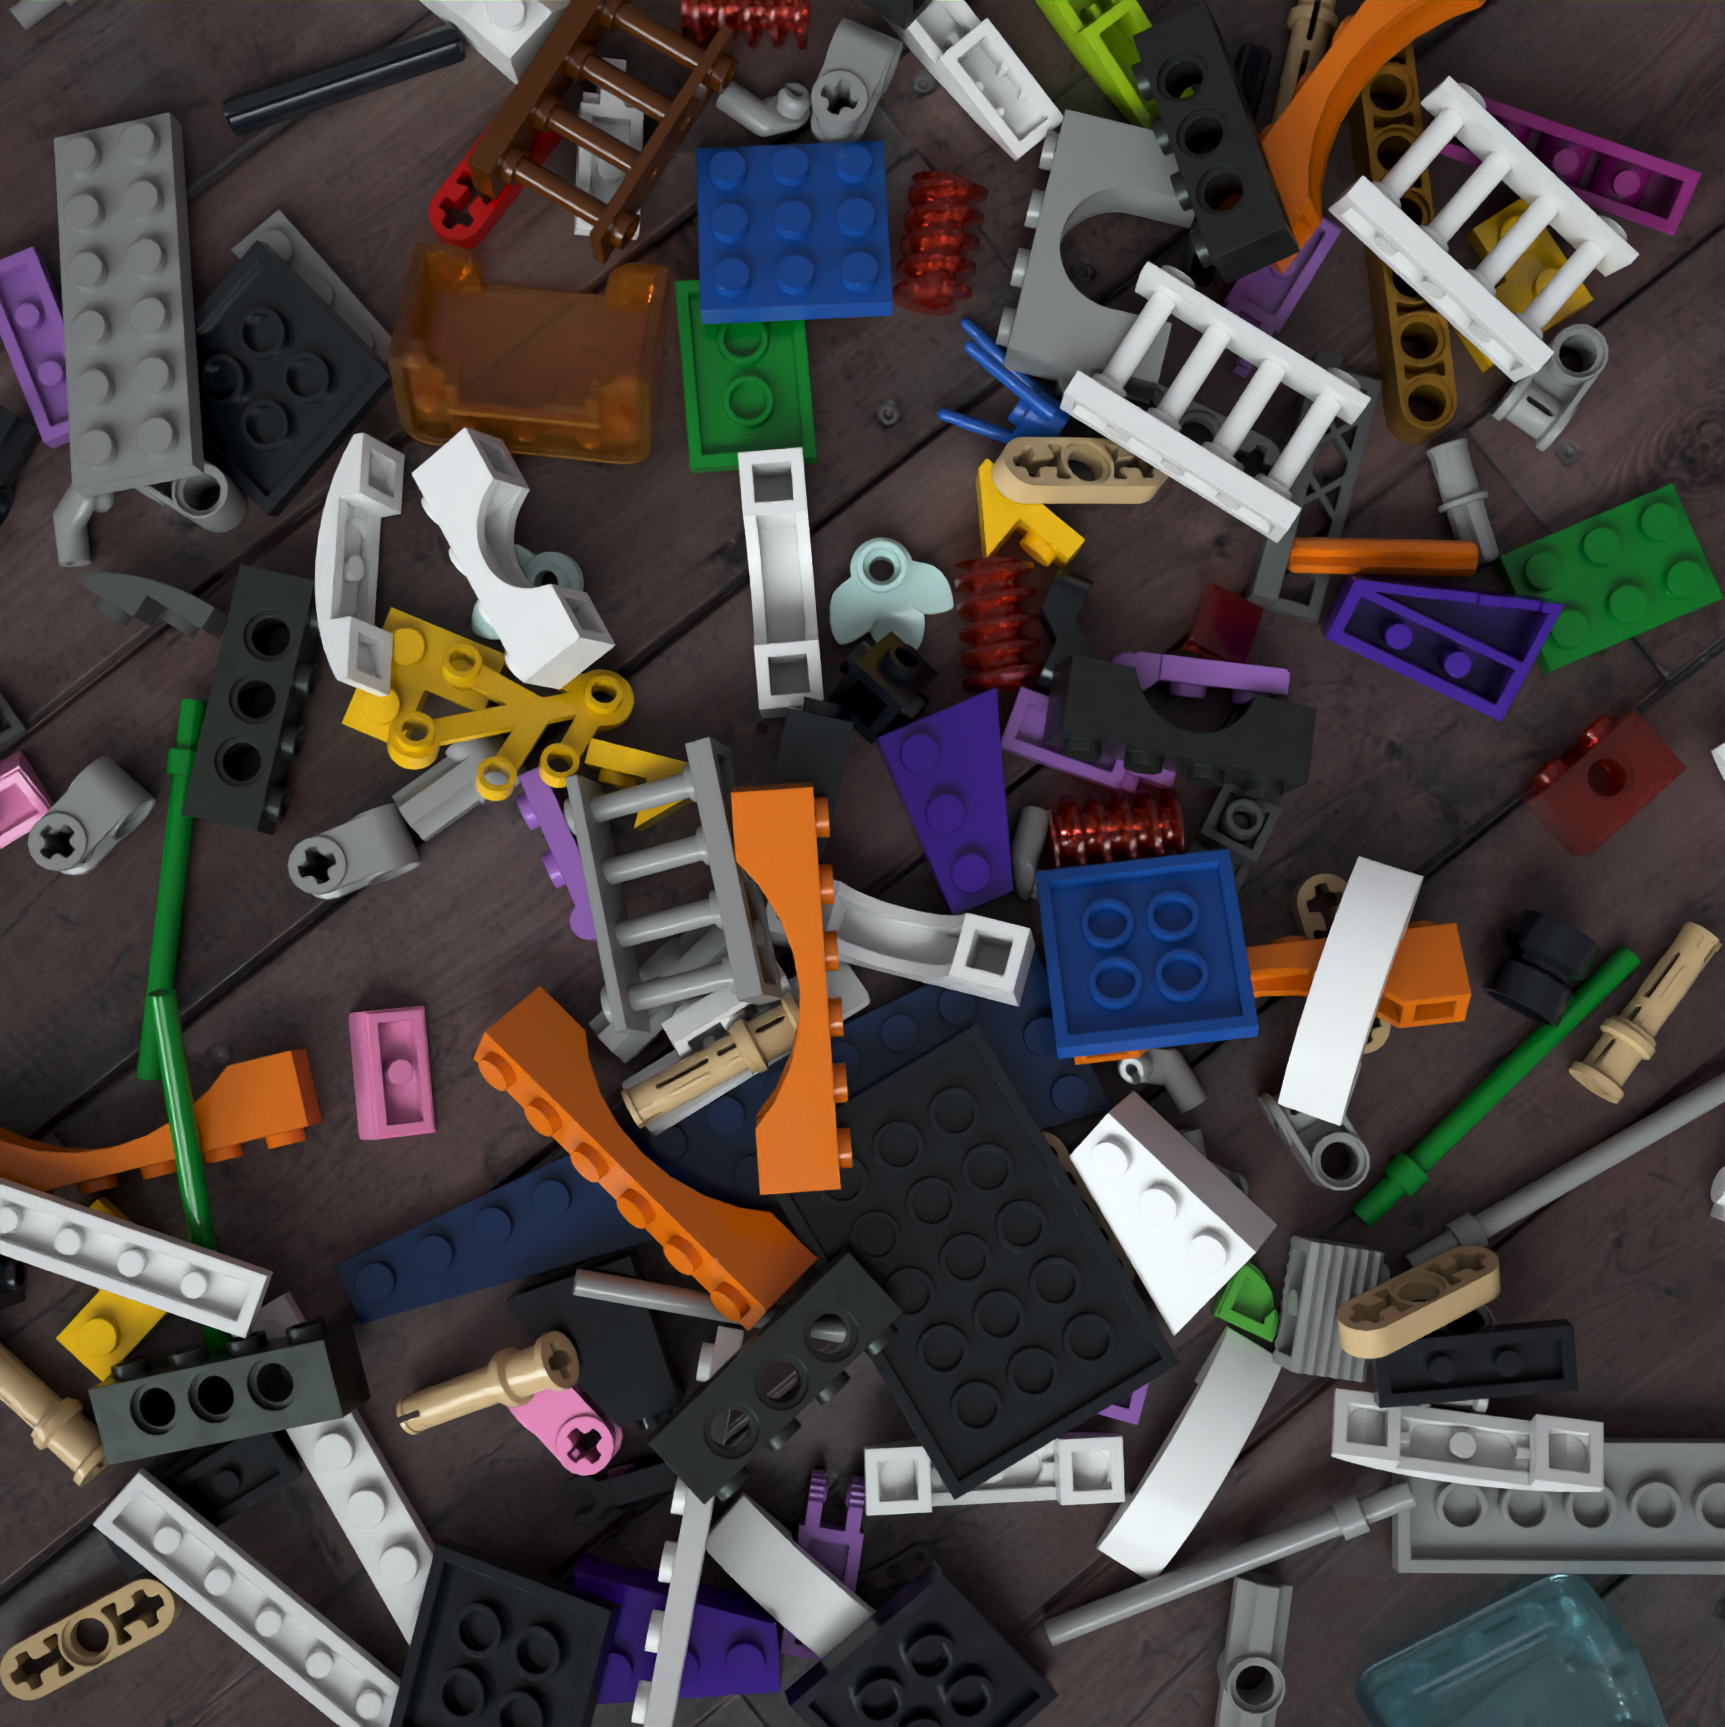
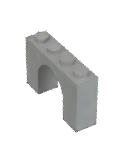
M1065 109L1060 133L1047 130L1038 167L1050 171L1046 191L1033 188L1024 227L1036 229L1032 249L1019 247L1010 285L1022 288L1018 307L1014 309L1004 306L996 339L997 345L1008 347L1004 360V366L1007 369L1052 381H1057V378L1071 381L1078 370L1090 378L1095 373L1102 374L1139 316L1101 306L1085 297L1076 289L1065 272L1060 253V244L1069 231L1089 217L1111 212L1131 214L1189 229L1195 217L1193 208L1184 212L1170 180V175L1180 171L1174 153L1168 156L1163 154L1153 130ZM1205 143L1198 154L1212 151L1214 145ZM1164 323L1123 389L1127 394V399L1149 404L1159 381L1172 323Z

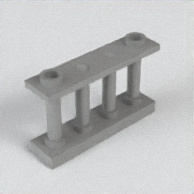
M711 737L685 743L689 764L684 765L682 773L604 794L602 784L585 777L573 775L565 778L569 798H566L564 801V814L571 832L577 837L605 986L602 987L600 994L601 1005L607 1020L613 1024L614 1032L632 1035L651 1033L647 1014L648 1008L729 988L732 993H736L738 1001L761 1005L784 999L761 888L736 862L731 790L732 787H739L732 748ZM686 798H691L693 802H697L702 827L697 828L696 835L616 857L609 820ZM702 860L706 865H710L715 890L710 891L708 899L633 919L628 918L622 882ZM713 924L723 929L728 954L723 956L721 963L641 983L634 945Z

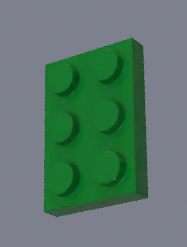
M700 280L676 281L675 293L690 469L692 474L739 470V452L802 447L804 464L817 463L805 320L702 324Z
M1673 483L1503 554L1493 560L1507 593L1552 598L1565 605L1536 658L1543 675L1724 598Z

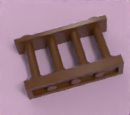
M571 0L468 159L467 164L474 188L497 200L507 183L511 186L517 182L523 184L593 225L594 227L589 233L593 257L605 264L615 247L623 250L633 238L640 222V215L637 212L714 92L720 95L723 94L732 82L739 63L734 58V30L723 24L706 49L630 5V0ZM619 28L693 71L675 100L670 99L597 56L596 45L607 29L613 32ZM586 79L660 122L641 152L564 108V100L562 98L574 80L580 83ZM552 130L627 174L608 204L530 159L531 153L529 149L540 132L548 134Z

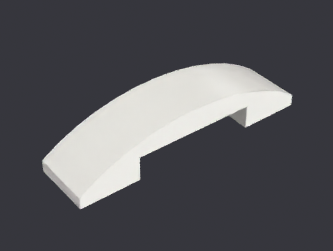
M363 432L352 436L334 474L327 495L317 542L315 601L323 648L336 679L382 697L390 695L393 634L374 626L381 518L401 514L405 454Z
M1362 856L1358 857L1331 926L1305 1003L1287 1064L1278 1104L1339 1126L1342 1125L1362 1066L1360 1061L1400 940L1404 939L1424 876Z
M1226 1326L1194 1380L1198 1384L1134 1493L1127 1492L1125 1502L1120 1504L1096 1544L1098 1550L1147 1580L1156 1578L1162 1572L1210 1504L1251 1433L1282 1367L1273 1362V1353Z
M1336 1388L1334 1391L1331 1456L1388 1472L1459 1484L1533 1491L1601 1492L1604 1489V1422L1535 1414L1532 1420L1529 1421L1420 1406L1379 1408L1374 1402L1373 1393Z
M1066 1432L956 1500L953 1499L919 1439L881 1443L864 1447L865 1510L867 1516L932 1512V1506L1043 1500H1057L1060 1505L1125 1502L1123 1436L1121 1434Z
M744 1491L709 1530L705 1550L755 1601L820 1658L826 1656L876 1612L794 1542L792 1532Z

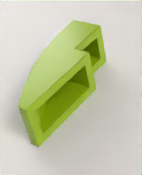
M1035 0L1074 57L1124 117L1134 126L1153 130L1150 120L1160 116L1155 99L1145 101L1131 65L1141 61L1133 36L1152 27L1151 22L1137 0ZM1191 86L1183 91L1180 98H1186L1195 93Z

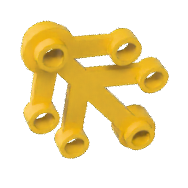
M456 643L449 646L443 654L441 667L443 678L452 686L468 687L501 706L432 719L429 715L417 711L403 713L397 716L390 724L387 750L391 759L396 764L406 769L417 770L429 766L436 760L440 746L511 732L497 755L488 757L479 764L475 780L476 789L482 797L491 801H501L512 794L517 772L548 724L574 719L561 743L551 744L544 749L538 767L539 775L547 785L563 788L566 787V777L577 775L580 758L589 746L590 739L594 738L597 731H609L626 722L633 709L634 694L629 683L619 674L609 670L596 669L584 674L580 673L564 687L557 689L563 694L542 698L482 665L481 655L472 645ZM503 657V658H504V663H505L506 667L509 669V667H508V665H507V663H506V661H505V657ZM457 659H463L468 661L472 668L468 671H458L450 663ZM602 692L608 694L613 698V701L601 703L594 699L592 693ZM408 729H418L425 732L427 736L422 740L413 741L408 739L403 732ZM553 759H562L569 764L570 769L566 772H556L549 767L548 762ZM490 772H499L508 781L503 785H492L486 781L484 776Z

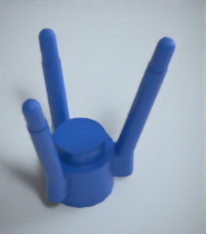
M964 317L961 320V326L975 340V342L967 341L964 345V350L1020 398L1007 417V420L1016 425V427L1012 431L947 408H941L938 411V418L1006 444L1017 437H1057L1071 416L1060 409V398L1042 387L1031 375L1007 369L1004 366L1006 351L1000 345H997L996 341L971 318Z

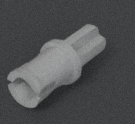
M1462 438L1431 448L1426 451V454L1430 459L1443 501V505L1438 507L1439 513H1447L1455 540H1469L1477 545V566L1496 559L1499 551L1483 500L1489 498L1488 491L1481 492L1467 447V439Z

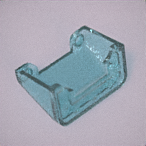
M1553 1574L1544 1577L1373 1664L1361 1674L1355 1687L1357 1702L1369 1727H1668L1637 1645L1591 1585L1581 1576L1574 1574Z

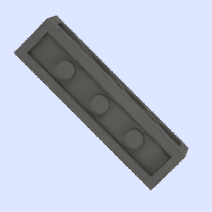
M1318 350L1311 361L1325 370L1329 367L1340 369L1343 356ZM1350 372L1346 373L1359 382L1361 386L1360 392L1369 396L1371 400L1352 425L1346 423L1337 428L1332 421L1326 431V435L1322 437L1289 489L1292 494L1290 501L1297 506L1304 508L1314 501L1317 503L1328 522L1325 538H1341L1382 381ZM1300 393L1285 447L1314 403ZM1353 430L1351 442L1348 447L1342 435ZM1332 442L1344 463V468L1340 478L1321 488L1312 470L1318 449ZM1338 488L1332 507L1326 495ZM1307 489H1308V490L1310 491V493H1311V494L1308 495V496H1306ZM1300 511L1289 530L1278 543L1261 534L1242 604L1315 624L1319 620L1331 574L1307 573L1312 582L1307 605L1278 597L1294 537H1298L1296 530L1301 515Z

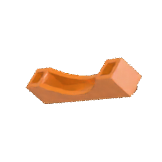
M1365 0L1355 15L1347 16L1340 23L1333 36L1331 48L1315 69L1308 70L1300 78L1293 91L1292 101L1276 123L1268 124L1259 134L1300 251L1322 223V188L1328 156L1340 125L1361 90L1387 61L1415 38L1453 17L1482 7L1486 0ZM1237 193L1226 197L1219 205L1218 211L1228 210L1235 206L1242 194ZM1300 252L1269 266L1283 275Z
M813 781L732 787L731 803L736 862L759 885L780 918L794 954L800 989L799 1019L790 1056L776 1087L756 1114L755 1132L760 1195L841 1189L839 1168H853L850 1127L837 1128L835 1103L848 1102L846 1063H832L830 1039L831 1037H844L841 997H828L826 971H839L837 931H823L821 905L835 904L832 864L818 865L817 838L830 837L828 798H814Z
M1426 920L1409 923L1404 939L1400 940L1376 1017L1397 1028L1465 1021L1471 998V989L1457 924L1437 925L1435 922ZM1285 936L1274 940L1268 945L1246 947L1254 998L1261 996L1308 997L1327 938L1307 940L1301 936ZM1148 1049L1074 1057L1075 1065L1134 1059L1140 1058Z
M541 986L536 988L484 1032L473 1059L478 1063L479 1070L485 1080L499 1091L506 1090L524 1108L525 1116L532 1127L544 1136H552L570 1154V1159L575 1169L588 1181L598 1182L617 1201L620 1213L630 1224L639 1229L645 1228L663 1246L664 1254L670 1264L679 1272L685 1275H692L710 1293L713 1305L725 1318L733 1322H739L749 1332L818 1259L771 1212L740 1208L704 1196L669 1176L646 1157L618 1125L600 1093L589 1060L585 1029Z
M306 1049L290 1050L228 1065L210 1089L194 1103L201 1152L203 1153L205 1165L243 1156V1142L263 1137L266 1139L268 1149L305 1141L307 1139L304 1127L323 1123ZM169 1123L141 1138L121 1145L103 1148L57 1146L26 1138L0 1126V1177L54 1196V1188L77 1183L79 1196L117 1187L119 1184L116 1173L140 1168L142 1180L177 1172Z

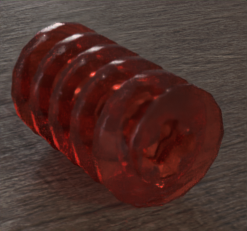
M681 0L682 35L688 37L690 28H693L696 40L702 47L710 45L715 29L719 31L724 24L734 30V45L740 30H743L749 48L758 49L764 32L768 31L774 49L783 50L790 31H793L799 50H808L810 0Z
M922 171L915 173L911 177L915 182L908 192L907 202L911 209L905 213L903 225L908 233L901 238L899 250L904 257L897 262L896 276L901 282L893 287V301L907 310L934 316L950 315L956 311V308L952 306L953 300H966L972 296L973 289L966 284L956 281L957 276L975 274L977 264L972 260L961 257L960 253L979 249L981 239L973 234L964 232V228L983 225L984 214L968 207V203L986 201L988 190L984 186L971 182L969 179L957 174L941 171Z
M1012 557L977 558L954 565L955 567L969 572L955 580L956 591L963 595L971 596V598L957 605V613L959 617L974 622L959 630V640L967 645L976 647L961 655V666L979 672L962 681L963 691L984 693L997 688L998 693L1020 690V687L1028 688L1029 686L1025 685L1024 679L1042 671L1041 664L1024 660L1022 653L1040 646L1038 638L1021 634L1020 628L1038 621V615L1034 612L1019 609V602L1036 596V589L1017 584V577L1033 571L1034 563Z
M1165 787L1161 790L1157 806L1147 789L1136 791L1131 808L1121 790L1111 793L1106 810L1095 792L1086 794L1081 812H1079L1070 794L1060 797L1055 814H1053L1050 805H1048V841L1052 869L1065 868L1067 857H1074L1077 866H1086L1091 864L1093 855H1099L1102 863L1116 862L1119 853H1125L1127 860L1142 859L1143 853L1146 851H1150L1153 858L1168 856L1169 850L1176 849L1178 855L1184 854L1181 803L1173 787Z

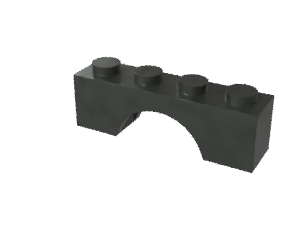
M1072 654L1053 669L1042 743L1062 747V755L1071 759L1098 761L1101 759V756L1124 761L1123 768L1131 772L1151 775L1162 773V769L1185 774L1184 781L1194 786L1215 788L1221 787L1223 783L1245 787L1244 794L1248 797L1274 801L1280 800L1284 794L1308 784L1317 709L1257 695L1234 708L1218 731L1209 733L1190 732L1170 724L1151 707L1142 692L1135 667Z

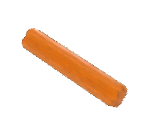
M1294 537L1287 569L1293 573L1471 577L1475 575L1478 565V547L1469 540Z

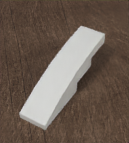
M933 0L906 30L882 16L934 78L1015 161L1046 137L1047 130L1053 131L1062 124L1064 116L988 18L981 22L965 0Z

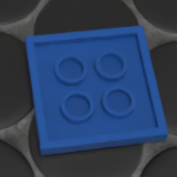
M884 140L696 149L700 312L702 324L893 316Z
M1230 849L1035 871L1058 1059L1258 1037L1259 1024Z

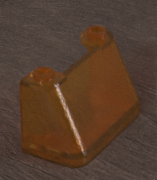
M416 241L387 355L399 422L403 430L412 438L422 443L444 446L464 427L502 439L510 453L615 464H634L643 461L650 455L656 423L670 292L669 267L641 263L619 266L609 274L606 296L484 284L483 272L479 261L462 247L452 244Z

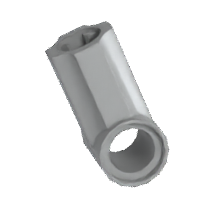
M502 734L453 743L445 751L446 758L392 796L403 817L422 840L429 841L480 803L483 806L494 802L485 799L479 794L476 789L475 780L479 764L488 757L496 756L506 741ZM524 765L517 772L515 787L521 783L518 776L528 772ZM490 772L484 776L486 781L492 785H503L508 781L499 772Z

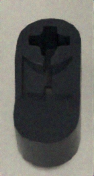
M1061 566L1037 616L1052 649L1035 686L1049 693L1055 667L1072 654L1090 657L1092 652L1077 622V617L1094 581Z

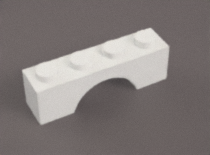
M464 427L411 473L423 494L421 503L425 512L440 526L451 547L449 549L451 561L468 578L478 597L476 602L477 609L482 618L495 629L506 649L505 661L518 679L527 684L561 689L615 646L587 592L555 584L535 587L522 572L515 553L514 530L519 510L530 489L502 439Z
M802 447L738 453L752 599L758 701L762 719L786 717L788 705L802 708L804 696L824 700Z
M833 880L835 904L821 905L823 931H837L839 961L1019 1007L1036 946L1030 928L970 913L939 915L912 910L870 897L852 889L841 881ZM768 901L765 911L772 943L791 949L780 918Z

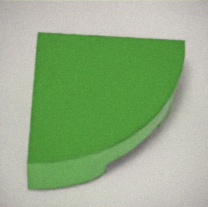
M1247 1261L1221 1288L1211 1313L1218 1318L1273 1342L1278 1324L1275 1299L1261 1271Z

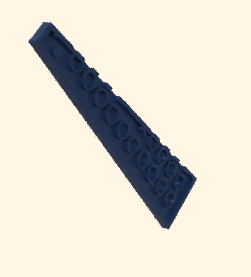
M1036 948L1034 949L1019 1007L927 984L844 1023V1037L830 1038L832 1063H846L848 1100L972 1025L977 1024L1040 1130L1112 1110L1091 1063L1075 1065L1074 1057L1058 1059L1048 974ZM790 1054L770 1065L768 1070L761 1074L757 1073L658 1135H651L646 1126L640 1129L636 1123L622 1130L646 1157L669 1176L704 1196L740 1208L763 1210L780 1205L774 1194L760 1195L758 1167L752 1158L757 1155L756 1114L776 1087ZM835 1103V1107L839 1106L842 1103ZM570 1154L342 1261L335 1265V1269L360 1323L364 1324L656 1239L645 1228L639 1229L630 1224L620 1213L617 1201L598 1182L594 1183L585 1179L575 1169L571 1162Z

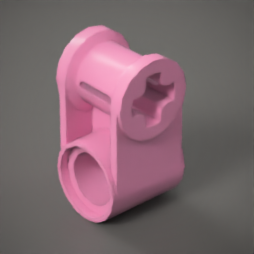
M577 1382L572 1388L564 1391L555 1392L551 1389H546L535 1393L528 1404L514 1408L507 1406L515 1418L525 1428L535 1434L561 1462L563 1467L571 1473L582 1476L596 1474L606 1467L622 1446L624 1438L623 1426L618 1427ZM594 1428L600 1433L602 1438L596 1446L586 1451L580 1446L579 1441L584 1434Z

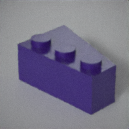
M1349 574L1320 631L1325 638L1502 722L1565 605L1546 597Z
M993 688L877 737L879 753L948 914L961 915L1013 892L997 688Z
M583 1552L574 1570L575 1587L622 1605L597 1704L635 1702L639 1679L652 1681L657 1653L645 1651L652 1610L665 1611L670 1583L659 1582V1572L645 1568H642L641 1571L602 1561L603 1557ZM701 1583L697 1593L678 1699L781 1692L783 1661L782 1654H780V1623L751 1596Z

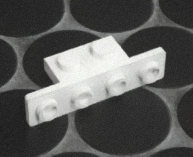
M839 961V971H826L828 997H841L843 1020L869 1005V994L848 963ZM777 963L783 995L790 991L799 1007L800 989L797 975L788 980ZM729 988L714 991L704 998L697 997L688 1000L674 1012L673 1017L661 1023L675 1050L626 1079L622 1084L623 1089L635 1086L674 1065L676 1062L730 1035L728 1028L733 1026L732 1022L739 1018L749 1021L781 1004V1000L761 1005L741 1002L737 1000L736 993H732ZM791 1050L769 1061L768 1067L790 1054ZM750 1069L734 1076L703 1093L701 1096L647 1123L648 1131L651 1135L662 1133L759 1072L752 1074Z

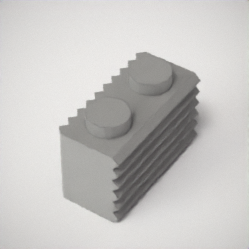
M1293 1235L1290 1239L1291 1248L1288 1252L1287 1274L1284 1277L1285 1287L1282 1290L1283 1300L1280 1303L1281 1312L1278 1316L1279 1325L1276 1330L1277 1338L1274 1341L1273 1362L1291 1372L1299 1374L1304 1373L1312 1376L1317 1375L1361 1383L1365 1382L1367 1367L1371 1366V1360L1354 1357L1341 1348L1337 1311L1346 1301L1390 1280L1389 1268L1383 1263L1385 1252L1365 1245Z

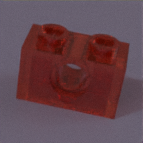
M1635 710L1614 718L1608 713L1601 715L1578 735L1577 738L1583 744L1582 747L1567 760L1561 755L1556 756L1539 769L1530 779L1536 788L1521 801L1572 857L1593 853L1687 768ZM1593 763L1600 765L1608 773L1610 784L1604 796L1594 792L1589 785L1588 772Z

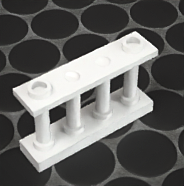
M1448 76L1420 102L1435 119L1380 182H1370L1362 175L1342 192L1328 210L1512 381L1516 382L1537 373L1554 354V351L1542 341L1543 333L1541 330L1588 275L1596 268L1606 277L1630 265L1639 253L1626 242L1627 235L1618 223L1606 216H1598L1486 111V103L1475 89L1467 84L1457 83ZM1455 136L1482 163L1428 226H1418L1400 209L1401 202L1399 199ZM1502 180L1529 207L1475 270H1465L1447 253L1449 251L1447 242ZM1549 224L1576 251L1522 314L1512 313L1494 297L1496 295L1494 286Z
M1147 261L1140 273L1134 292L1146 298L1148 302L1102 374L1095 373L1090 378L1081 371H1077L1064 391L1060 409L1278 543L1302 509L1290 501L1292 494L1289 489L1335 416L1352 425L1366 408L1371 398L1360 392L1361 386L1359 382L1348 373L1334 367H1329L1327 370L1321 368L1196 291L1192 279L1182 271L1168 265L1159 268ZM1172 314L1203 333V336L1158 407L1149 408L1145 412L1124 399L1127 394L1123 388L1169 315ZM1227 348L1258 367V370L1211 443L1204 442L1200 446L1179 433L1182 427L1178 422L1222 352ZM1282 382L1314 403L1267 477L1259 476L1255 480L1235 467L1237 461L1233 456L1279 383Z

